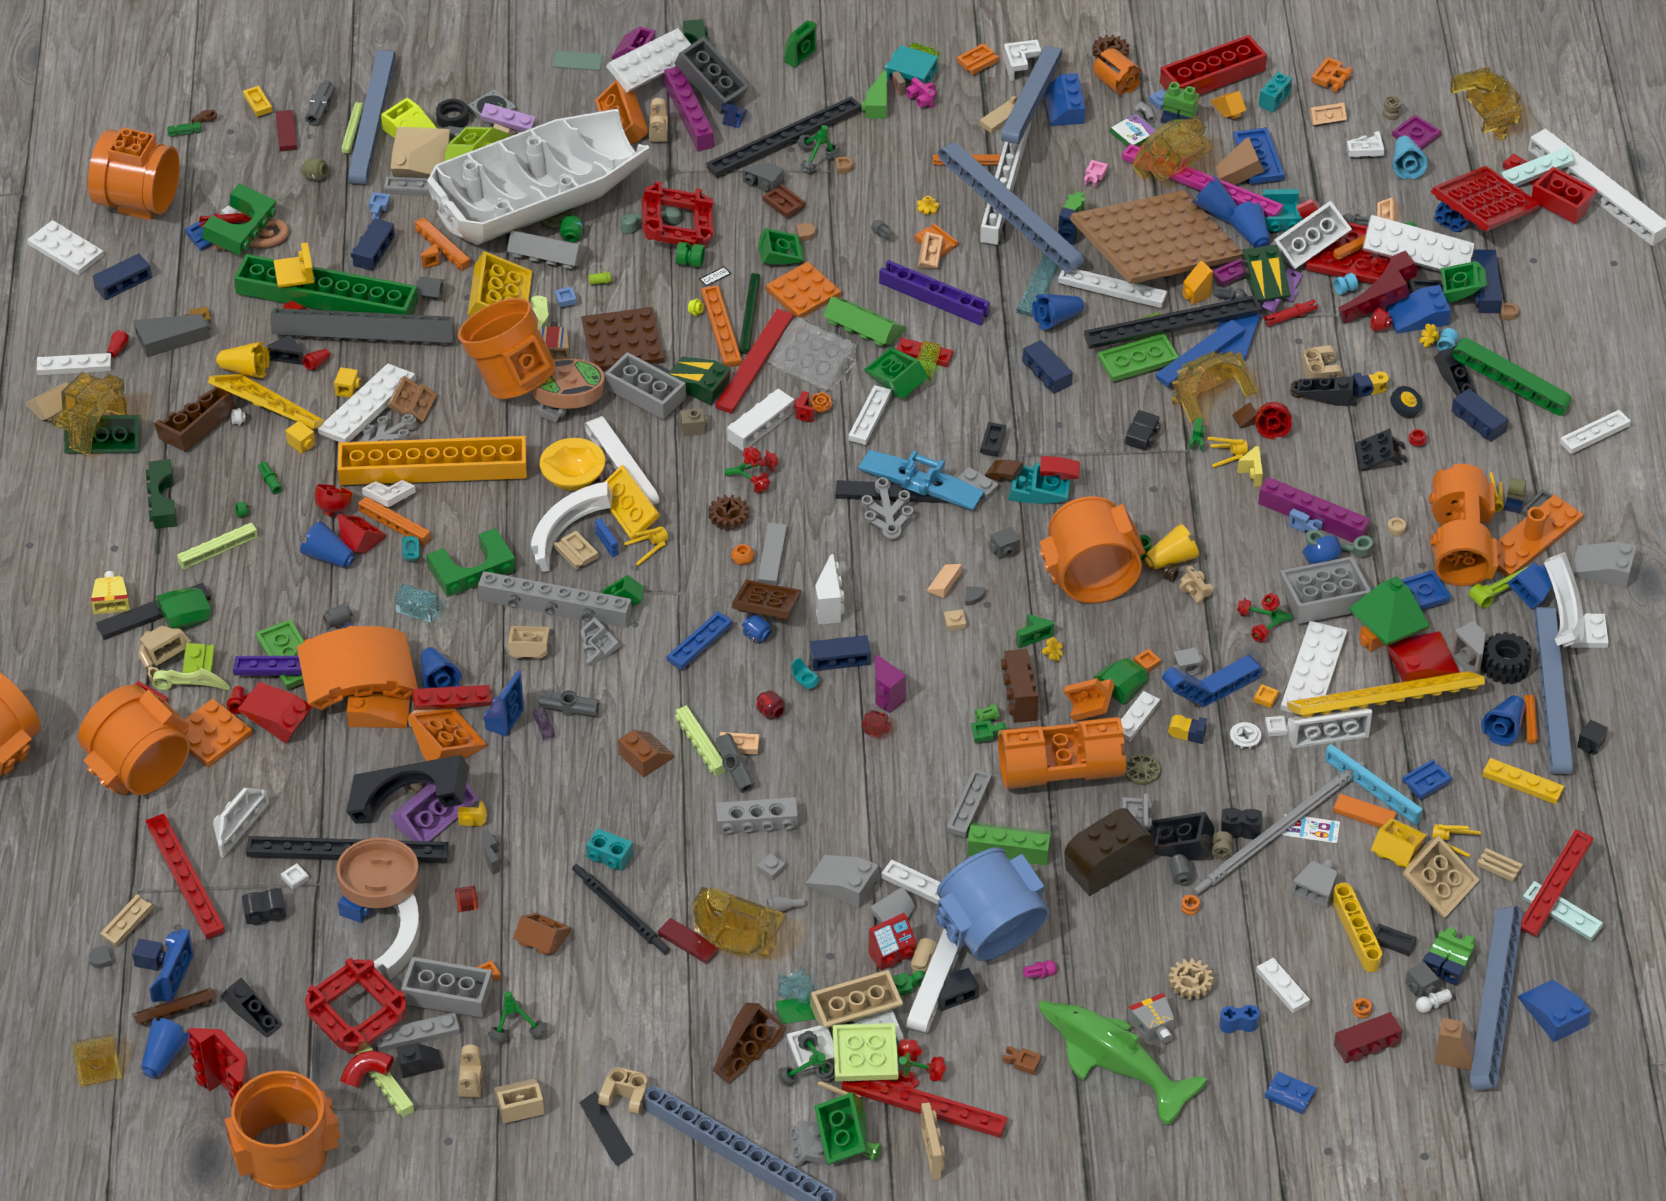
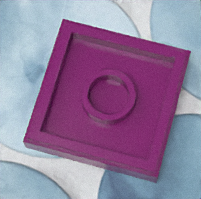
M1413 115L1393 130L1392 136L1396 139L1401 136H1409L1423 150L1439 138L1442 131L1417 115Z

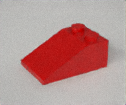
M258 682L238 708V711L286 744L307 717L312 706L295 694Z

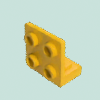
M308 242L301 243L302 251H298L299 257L274 260L279 288L314 283Z

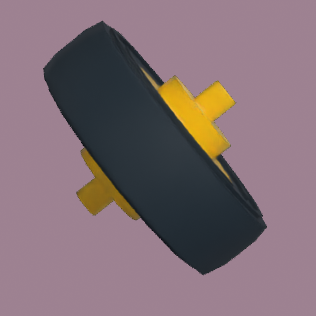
M1399 386L1390 397L1393 409L1403 417L1411 418L1416 416L1423 406L1419 393L1408 386Z

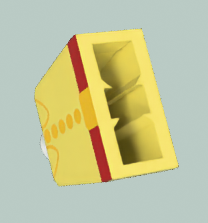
M107 571L104 574V578H97L95 580L91 597L93 614L130 610L123 577L116 576L113 571Z

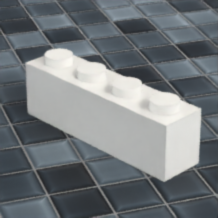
M780 389L770 393L763 401L757 403L751 410L744 413L738 420L727 427V440L742 451L745 447L749 448L794 413V399Z

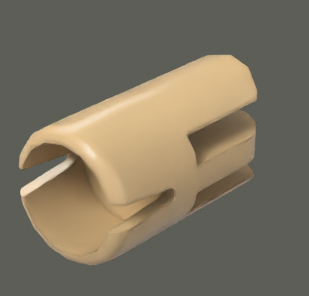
M923 938L918 942L911 961L913 973L922 970L925 976L937 947V943L932 939Z

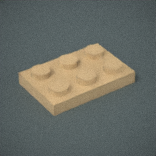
M929 1102L921 1104V1131L932 1180L941 1179V1170H945L943 1160L945 1158L944 1146L939 1143L941 1134L940 1129L936 1128L935 1125L937 1123L936 1112L931 1110Z

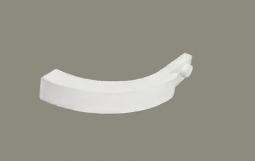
M413 893L404 901L393 905L401 920L398 935L391 947L374 961V967L389 981L407 965L418 945L420 922L418 905ZM358 983L346 993L349 997L353 998L357 994L363 993L365 989Z

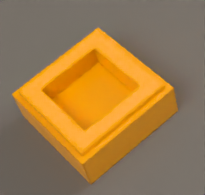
M1261 684L1253 698V702L1272 708L1279 696V690Z

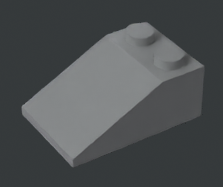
M1617 541L1577 546L1572 565L1573 575L1579 578L1627 588L1636 545Z
M824 855L805 885L860 908L878 880V865L860 857Z

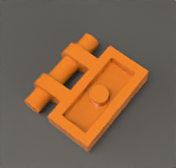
M1327 57L1311 76V82L1323 87L1331 84L1333 85L1331 90L1337 92L1344 86V82L1349 80L1353 69L1351 67L1344 69L1342 68V62Z

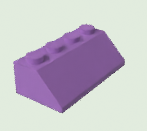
M429 783L390 817L400 832L412 841H430L458 817V807H470L479 799L467 783L463 804L444 808L436 796V786Z

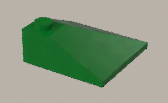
M1397 576L1383 581L1349 608V611L1386 646L1429 629L1430 626L1410 588Z

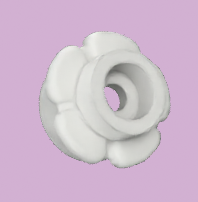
M240 408L232 410V424L240 426L242 422H245V412L241 411Z

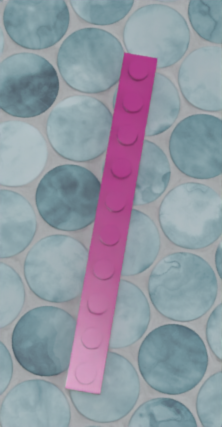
M1132 144L1122 153L1121 159L1200 191L1210 180L1215 181L1213 176ZM1220 180L1237 205L1252 201L1254 204L1258 202L1264 210L1265 217H1277L1283 211V204Z

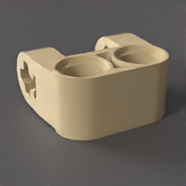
M655 98L651 101L650 142H667L668 115L666 101L662 98Z
M1326 345L1307 348L1304 351L1302 368L1306 379L1344 377L1342 368L1339 365L1324 366L1326 363L1333 362L1337 357L1333 346Z
M465 1045L461 1049L458 1097L480 1098L483 1064L481 1062L480 1049L475 1045Z
M619 1067L610 1070L602 1086L598 1103L610 1107L615 1095L631 1098L629 1112L640 1114L645 1104V1091L648 1089L647 1077L640 1072Z

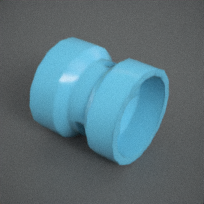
M1349 273L1343 278H1335L1334 287L1339 295H1343L1347 291L1357 290L1358 281L1353 273Z
M1451 328L1442 330L1437 343L1439 351L1456 346L1459 338L1457 331Z

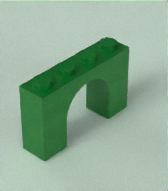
M239 183L230 193L229 206L247 214L252 220L245 224L236 225L212 215L203 225L202 239L240 256L244 250L246 251L249 248L250 242L258 237L260 230L267 226L269 219L274 218L277 208L275 199Z
M496 528L478 534L479 547L487 558L479 566L464 568L456 565L444 548L426 554L428 568L446 597L476 587L479 584L483 571L501 575L516 571L515 557Z

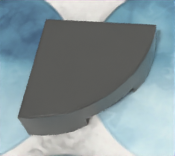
M966 586L965 605H973L976 601L982 599L985 595V587Z

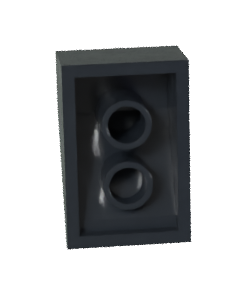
M1200 812L1152 820L1151 830L1148 832L1154 838V854L1168 857L1181 854L1188 860L1209 857L1215 827L1207 813Z

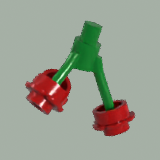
M1273 593L1265 595L1262 599L1261 605L1263 609L1251 607V601L1246 600V597L1243 601L1239 600L1237 607L1240 616H1248L1249 611L1271 616L1273 622L1266 627L1263 624H1259L1251 629L1252 638L1261 643L1265 642L1266 638L1269 637V629L1280 624V622L1291 621L1292 614L1278 608L1280 605L1279 597Z

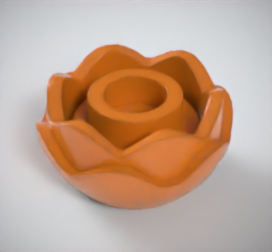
M824 392L813 394L809 400L810 407H813L814 411L818 413L828 411L833 402L831 397Z
M746 544L735 546L731 552V559H733L734 563L743 566L751 563L755 556L754 550Z

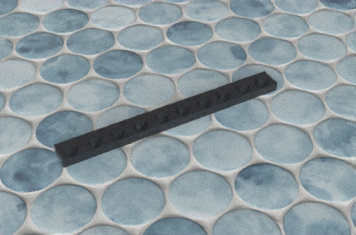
M851 96L707 162L706 168L717 178L797 141L801 135H810L821 130L822 125L828 127L860 112L861 105Z
M1256 295L1084 330L1083 335L1088 348L1092 349L1260 314L1261 307Z
M248 836L246 856L339 859L347 848L365 839ZM397 840L407 845L415 853L418 862L447 863L449 842Z

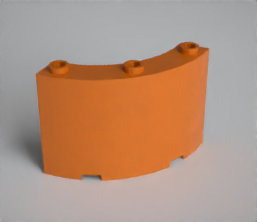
M348 626L347 628L330 631L307 639L297 646L308 705L323 710L332 704L342 701L344 696L352 694L358 697L372 695L373 692H383V695L405 700L412 695L413 689H418L406 633L397 629L379 626Z

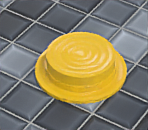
M582 438L559 440L548 446L540 458L542 475L558 488L568 491H576L590 486L601 475L605 467V456L601 448L595 443Z

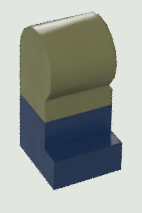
M1511 477L1504 506L1505 511L1520 514L1527 480Z

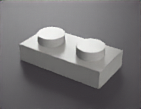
M970 467L957 477V479L984 490L982 497L986 500L998 490V483Z

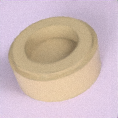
M1395 517L1388 521L1387 530L1394 536H1400L1406 532L1407 524L1403 519Z

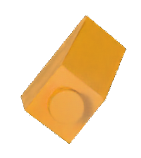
M1240 91L1224 94L1210 100L1224 118L1231 116L1234 119L1242 116L1241 112L1246 111Z
M1203 261L1197 264L1183 282V297L1192 305L1211 297L1213 271Z

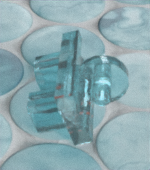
M799 968L797 973L791 971L790 977L782 974L778 976V994L780 997L789 998L792 990L798 992L796 1000L807 1004L811 992L817 991L814 989L815 985L810 983L811 977L805 975L804 968Z

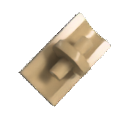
M1187 566V572L1181 578L1182 583L1179 588L1183 593L1189 592L1197 604L1202 603L1205 597L1211 596L1214 588L1211 584L1203 582L1205 578L1202 571H1195L1193 566Z

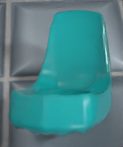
M409 535L402 538V558L404 561L414 562L419 559V539L417 537Z
M801 658L794 659L791 669L795 681L809 690L816 687L820 681L818 675L809 670Z

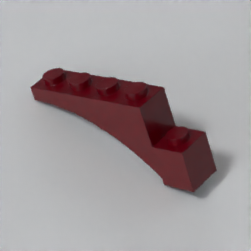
M1406 250L1389 257L1390 262L1387 268L1369 289L1350 302L1338 307L1343 324L1369 314L1378 308H1383L1409 297L1406 280L1416 277L1417 273L1415 263Z

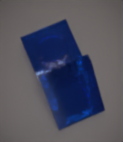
M722 103L721 110L725 111L722 124L738 128L747 113V109Z

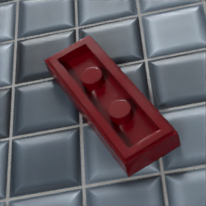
M293 110L275 111L279 150H296Z
M672 918L658 930L659 936L705 964L719 952L717 945Z

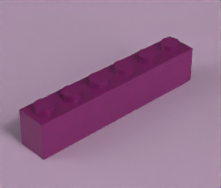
M678 67L665 69L664 85L697 152L714 148V132L686 76Z
M1270 477L1266 479L1260 488L1259 505L1289 516V513L1294 508L1309 515V520H1321L1323 526L1320 530L1354 543L1357 537L1367 536L1369 533L1370 518Z

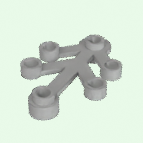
M406 414L402 417L400 423L386 430L389 425L388 417L381 416L377 419L379 427L376 437L371 439V435L375 433L372 425H367L363 429V439L359 442L408 440L410 438L408 430H413L417 427L416 418L412 414Z
M881 477L875 482V491L881 495L883 507L873 502L871 496H863L861 499L862 506L871 509L865 512L864 519L865 522L872 523L882 529L883 535L887 540L894 541L901 535V526L904 522L913 516V508L907 505L902 508V515L895 522L893 516L904 503L909 502L910 493L906 490L900 491L899 498L891 506L888 495L890 482L888 479ZM875 512L886 519V523L876 518Z

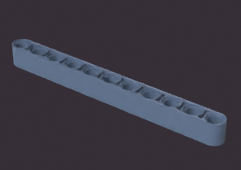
M1045 45L1002 129L1001 141L1014 144L1020 143L1061 62L1062 48Z
M377 50L349 168L348 180L350 184L367 185L382 123L381 114L385 110L394 71L395 51Z
M952 142L938 150L939 159L1063 271L1070 273L1084 264V258L1079 251L956 142Z
M1535 607L1534 622L1550 773L1571 774L1572 755L1560 645L1557 646L1555 637L1558 634L1556 608Z
M1517 905L1500 908L1495 912L1470 1075L1471 1086L1475 1091L1496 1088L1498 1084L1522 924V912Z
M656 1086L649 1087L645 1091V1108L649 1113L795 1200L836 1201V1193L829 1187Z

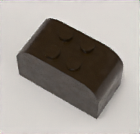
M1117 809L1079 832L1070 840L1064 852L1066 871L1091 896L1155 856L1154 838L1128 809Z

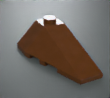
M745 1003L732 1024L712 1071L726 1083H730L746 1070L749 1064L754 1060H758L766 1050L774 1047L787 1027L759 1003Z

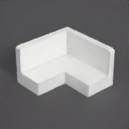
M1038 40L1004 44V62L1010 81H1014V71L1028 70V58L1040 56L1041 48Z

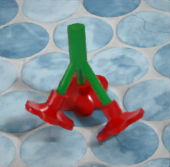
M902 1039L899 1046H897V1055L900 1056L899 1062L905 1066V1070L899 1071L898 1079H893V1082L910 1088L918 1087L919 1080L916 1078V1074L909 1072V1068L912 1066L926 1069L930 1074L929 1078L931 1081H941L946 1071L944 1058L941 1056L938 1058L933 1057L931 1063H917L918 1056L922 1054V1048L918 1046V1042L915 1039Z

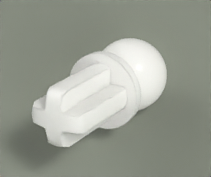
M1448 989L1435 994L1429 993V998L1423 996L1417 999L1416 1008L1421 1013H1427L1431 1010L1432 1006L1437 1009L1439 1005L1450 1001L1452 994Z

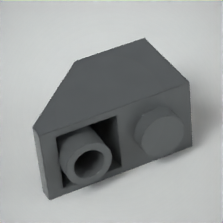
M770 163L744 167L743 182L769 192L774 188L778 189L784 182V169Z

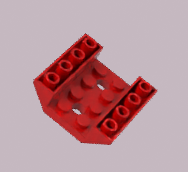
M190 1028L188 1030V1043L192 1050L190 1054L194 1061L193 1068L196 1072V1082L199 1086H204L209 1092L222 1084L231 1097L232 1103L230 1105L232 1108L238 1091L251 1080L246 1054L221 1029Z

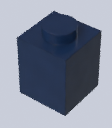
M139 938L132 954L134 966L158 971L160 965L164 962L166 954L163 943Z

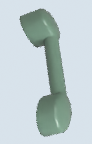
M668 206L661 210V218L664 217V220L668 223L678 224L681 221V212L676 207ZM632 212L624 214L620 219L621 231L628 234L637 230L638 221H642V214Z
M1310 530L1306 536L1307 545L1311 544L1313 546L1317 544L1316 540L1324 537V534L1318 530ZM1360 536L1355 539L1353 545L1340 543L1342 551L1353 552L1357 557H1366L1372 551L1373 540L1369 536Z

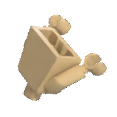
M160 626L153 631H146L140 638L142 645L139 646L138 655L145 669H148L149 680L152 682V675L159 671L158 668L153 667L154 665L157 666L186 649V643L192 642L181 629Z

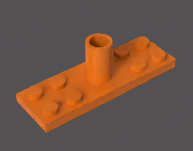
M1555 494L1541 506L1530 508L1527 517L1497 541V570L1506 577L1522 570L1582 521L1584 514Z

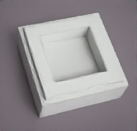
M1285 716L1265 717L1268 737L1288 734Z
M296 863L281 873V879L294 890L307 882L309 875Z

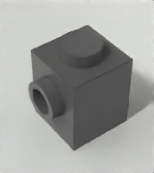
M420 277L416 282L418 295L443 297L445 279Z
M1012 527L991 534L989 547L991 552L995 553L1000 560L1020 551V539Z
M1422 962L1407 971L1405 983L1418 998L1423 996L1429 997V993L1435 994L1437 991L1439 978L1425 962Z

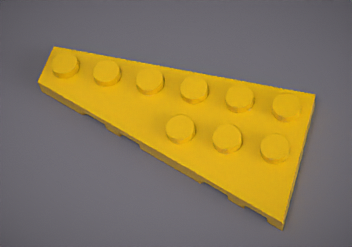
M243 374L210 376L207 383L249 400L256 406L265 407L294 421H300L312 430H315L325 422L322 418Z

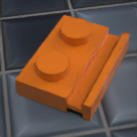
M984 43L957 57V63L966 71H970L971 75L999 62V56L995 55Z
M934 223L931 227H926L915 234V241L920 245L926 232L943 236L939 258L950 252L953 247H958V241Z

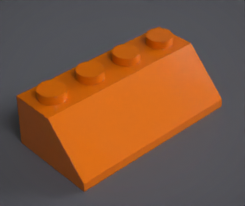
M615 80L595 99L599 112L618 109L624 133L630 144L637 143L649 132L634 90L627 93L620 83Z

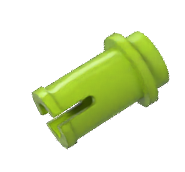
M607 271L589 274L590 285L601 283L608 285V283H611V274Z

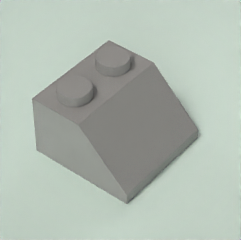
M1472 621L1455 630L1451 652L1452 657L1466 671L1477 674L1480 673L1484 649L1485 632L1483 628Z

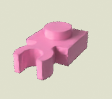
M1091 160L1085 172L1084 185L1091 181L1095 188L1097 180L1102 181L1105 176L1108 164Z

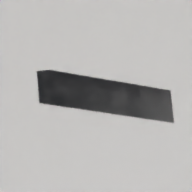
M594 1091L579 1103L612 1162L619 1166L634 1154L605 1106L598 1103L599 1096Z

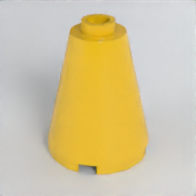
M264 342L246 344L221 350L216 357V362L221 369L255 378H264L267 374L264 373L265 369L269 368L270 365L269 350L263 346Z
M1183 524L1177 525L1145 553L1146 558H1144V561L1149 569L1152 567L1153 570L1167 567L1169 563L1175 565L1196 559L1199 556L1194 540L1191 541L1189 537L1191 534Z

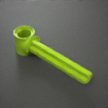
M1527 567L1490 586L1476 584L1470 589L1468 596L1481 609H1485L1491 605L1495 595L1511 588L1507 582Z

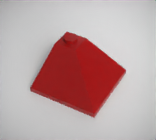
M1440 631L1404 638L1386 646L1402 682L1460 672Z

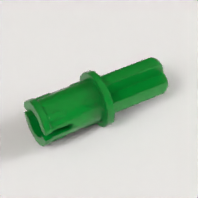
M262 461L261 464H258V469L263 476L264 483L269 486L272 494L280 493L283 487L277 479V474L272 471L268 463Z

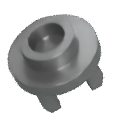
M605 464L599 479L605 482L616 471L615 467L611 464Z

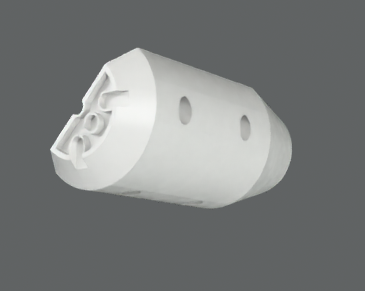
M618 109L555 119L436 164L427 182L432 201H437L439 206L437 213L445 227L452 234L475 245H479L509 233L511 230L521 229L602 197L649 159L650 147L639 144L637 151H634L624 133Z

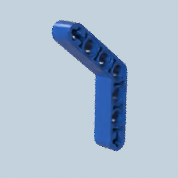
M1247 655L1202 680L1175 667L1166 670L1162 675V680L1175 694L1202 707H1206L1258 679L1263 673V668L1252 656Z

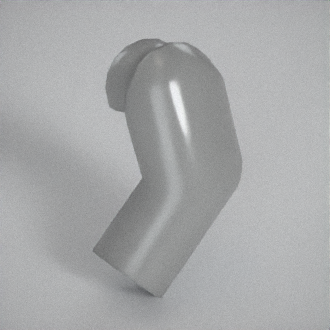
M1138 102V104L1134 105V110L1137 113L1142 111L1145 113L1148 122L1155 121L1156 118L1151 107L1144 102Z

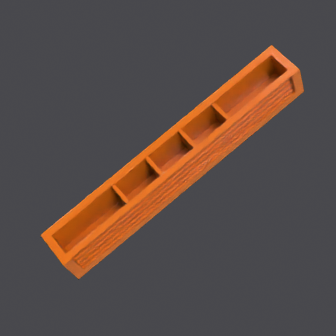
M424 217L415 221V231L419 232L424 239H427L429 244H436L441 254L447 257L449 262L453 263L457 269L459 268L461 271H464L471 267L470 258Z
M364 497L358 503L359 512L404 536L411 535L417 537L419 544L422 546L431 539L430 531L427 528H423L417 523L415 524L410 519L402 517L399 513H395L390 508L376 503L371 498Z

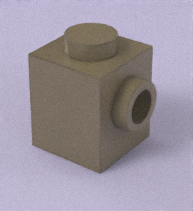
M702 408L680 410L683 436L705 434V426H708L707 415H703Z

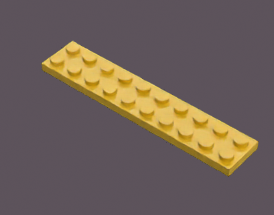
M1465 671L1287 701V709L1301 715V717H1311L1313 713L1317 712L1329 714L1335 709L1347 711L1353 706L1365 708L1371 703L1383 705L1387 704L1388 700L1400 702L1405 701L1406 697L1418 699L1423 698L1424 694L1434 696L1441 695L1442 691L1459 692L1460 688L1465 687L1467 689H1477L1478 685L1485 684V679L1482 675Z

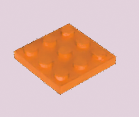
M809 262L800 265L765 285L766 291L790 313H793L798 320L827 305L831 296L841 297V290Z
M213 698L184 719L189 726L182 733L189 740V752L208 768L253 734L249 726Z

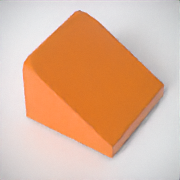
M433 244L421 254L423 269L440 265L439 251L436 244Z

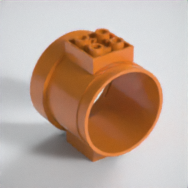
M123 127L120 131L106 130L98 139L90 160L88 192L91 201L98 205L112 208L117 207L118 213L151 220L154 214L165 213L174 199L179 182L180 157L178 150L174 146L156 143L155 134Z
M523 298L502 300L481 309L467 319L458 332V338L466 354L473 358L485 384L489 388L490 394L498 399L517 397L537 388L553 374L556 367L555 361L551 357V353L537 326L538 318L530 302Z
M1088 496L1072 500L1054 513L1048 525L1049 537L1040 541L1042 549L1039 550L1043 560H1046L1044 566L1047 573H1052L1050 576L1054 585L1058 584L1061 590H1064L1069 597L1079 602L1101 603L1121 596L1136 583L1142 569L1140 555L1144 554L1145 551L1137 528L1124 504L1116 506L1106 498Z
M0 673L1 777L4 773L6 775L9 774L18 761L23 762L29 756L31 740L41 731L40 719L29 700L2 673Z
M125 685L106 694L90 709L79 728L78 743L88 754L83 760L88 765L87 770L94 776L97 775L100 778L99 782L104 787H109L116 794L120 792L126 795L130 791L134 795H146L164 786L182 768L190 749L189 740L182 733L189 724L165 700L150 690L145 691L139 685Z
M272 1071L254 1077L238 1091L232 1104V1117L224 1120L229 1146L239 1176L249 1174L259 1184L280 1190L302 1186L316 1177L324 1166L327 1151L338 1148V1138H341L336 1113L333 1114L331 1098H326L324 1090L320 1091L314 1082L301 1074L291 1071ZM294 1123L311 1129L299 1139L285 1144L272 1145L253 1140L260 1132L277 1124Z

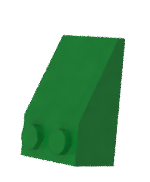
M892 347L864 369L871 378L883 388L892 390L891 394L900 399L907 397L914 388L920 386L929 377L918 359Z
M850 1092L814 1106L828 1165L867 1152L866 1115L860 1097Z

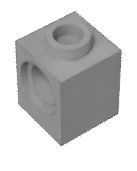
M1196 647L1173 652V667L1191 676L1201 674V666L1204 665L1202 655L1198 654Z

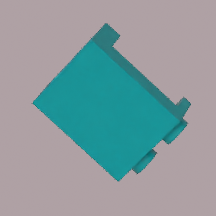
M900 45L897 51L893 52L890 62L886 63L884 71H887V79L889 80L893 76V72L898 71L903 78L912 80L916 77L923 84H928L938 69V56Z
M1298 189L1263 190V197L1283 204V211L1277 217H1265L1268 232H1286L1302 221V216H1300L1296 208L1299 197Z

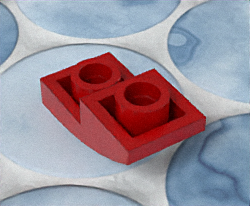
M1041 456L1040 474L1041 476L1060 475L1061 480L1079 479L1080 462L1062 457Z

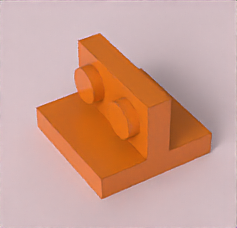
M1098 678L1064 687L1063 693L1073 704L1070 714L1073 721L1107 713L1115 685L1111 679L1100 682Z

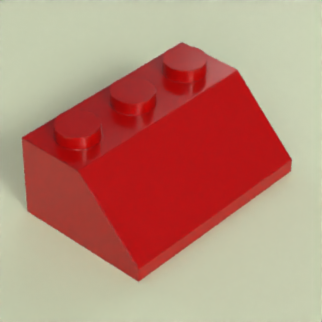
M1552 167L1533 185L1531 197L1540 202V206L1576 224L1587 212L1597 193V189Z

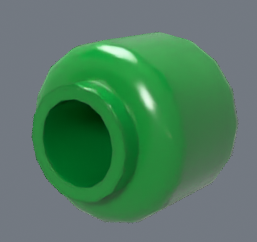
M575 215L564 217L561 220L560 236L567 242H576L582 237L583 221Z

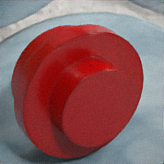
M1415 429L1409 434L1408 441L1414 446H1423L1427 442V436L1423 430Z

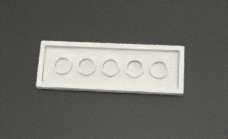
M677 28L609 62L606 67L628 93L664 75L665 69L677 67L674 63L678 54L691 44Z
M1371 215L1362 250L1386 257H1391L1406 250L1415 265L1441 272L1443 267L1470 262L1475 243Z
M387 364L317 428L319 434L338 442H350L388 407L387 404L400 378L406 376L414 382L417 380L415 373Z
M1313 621L1309 622L1280 710L1294 713L1287 709V701L1327 695L1347 635L1346 629Z

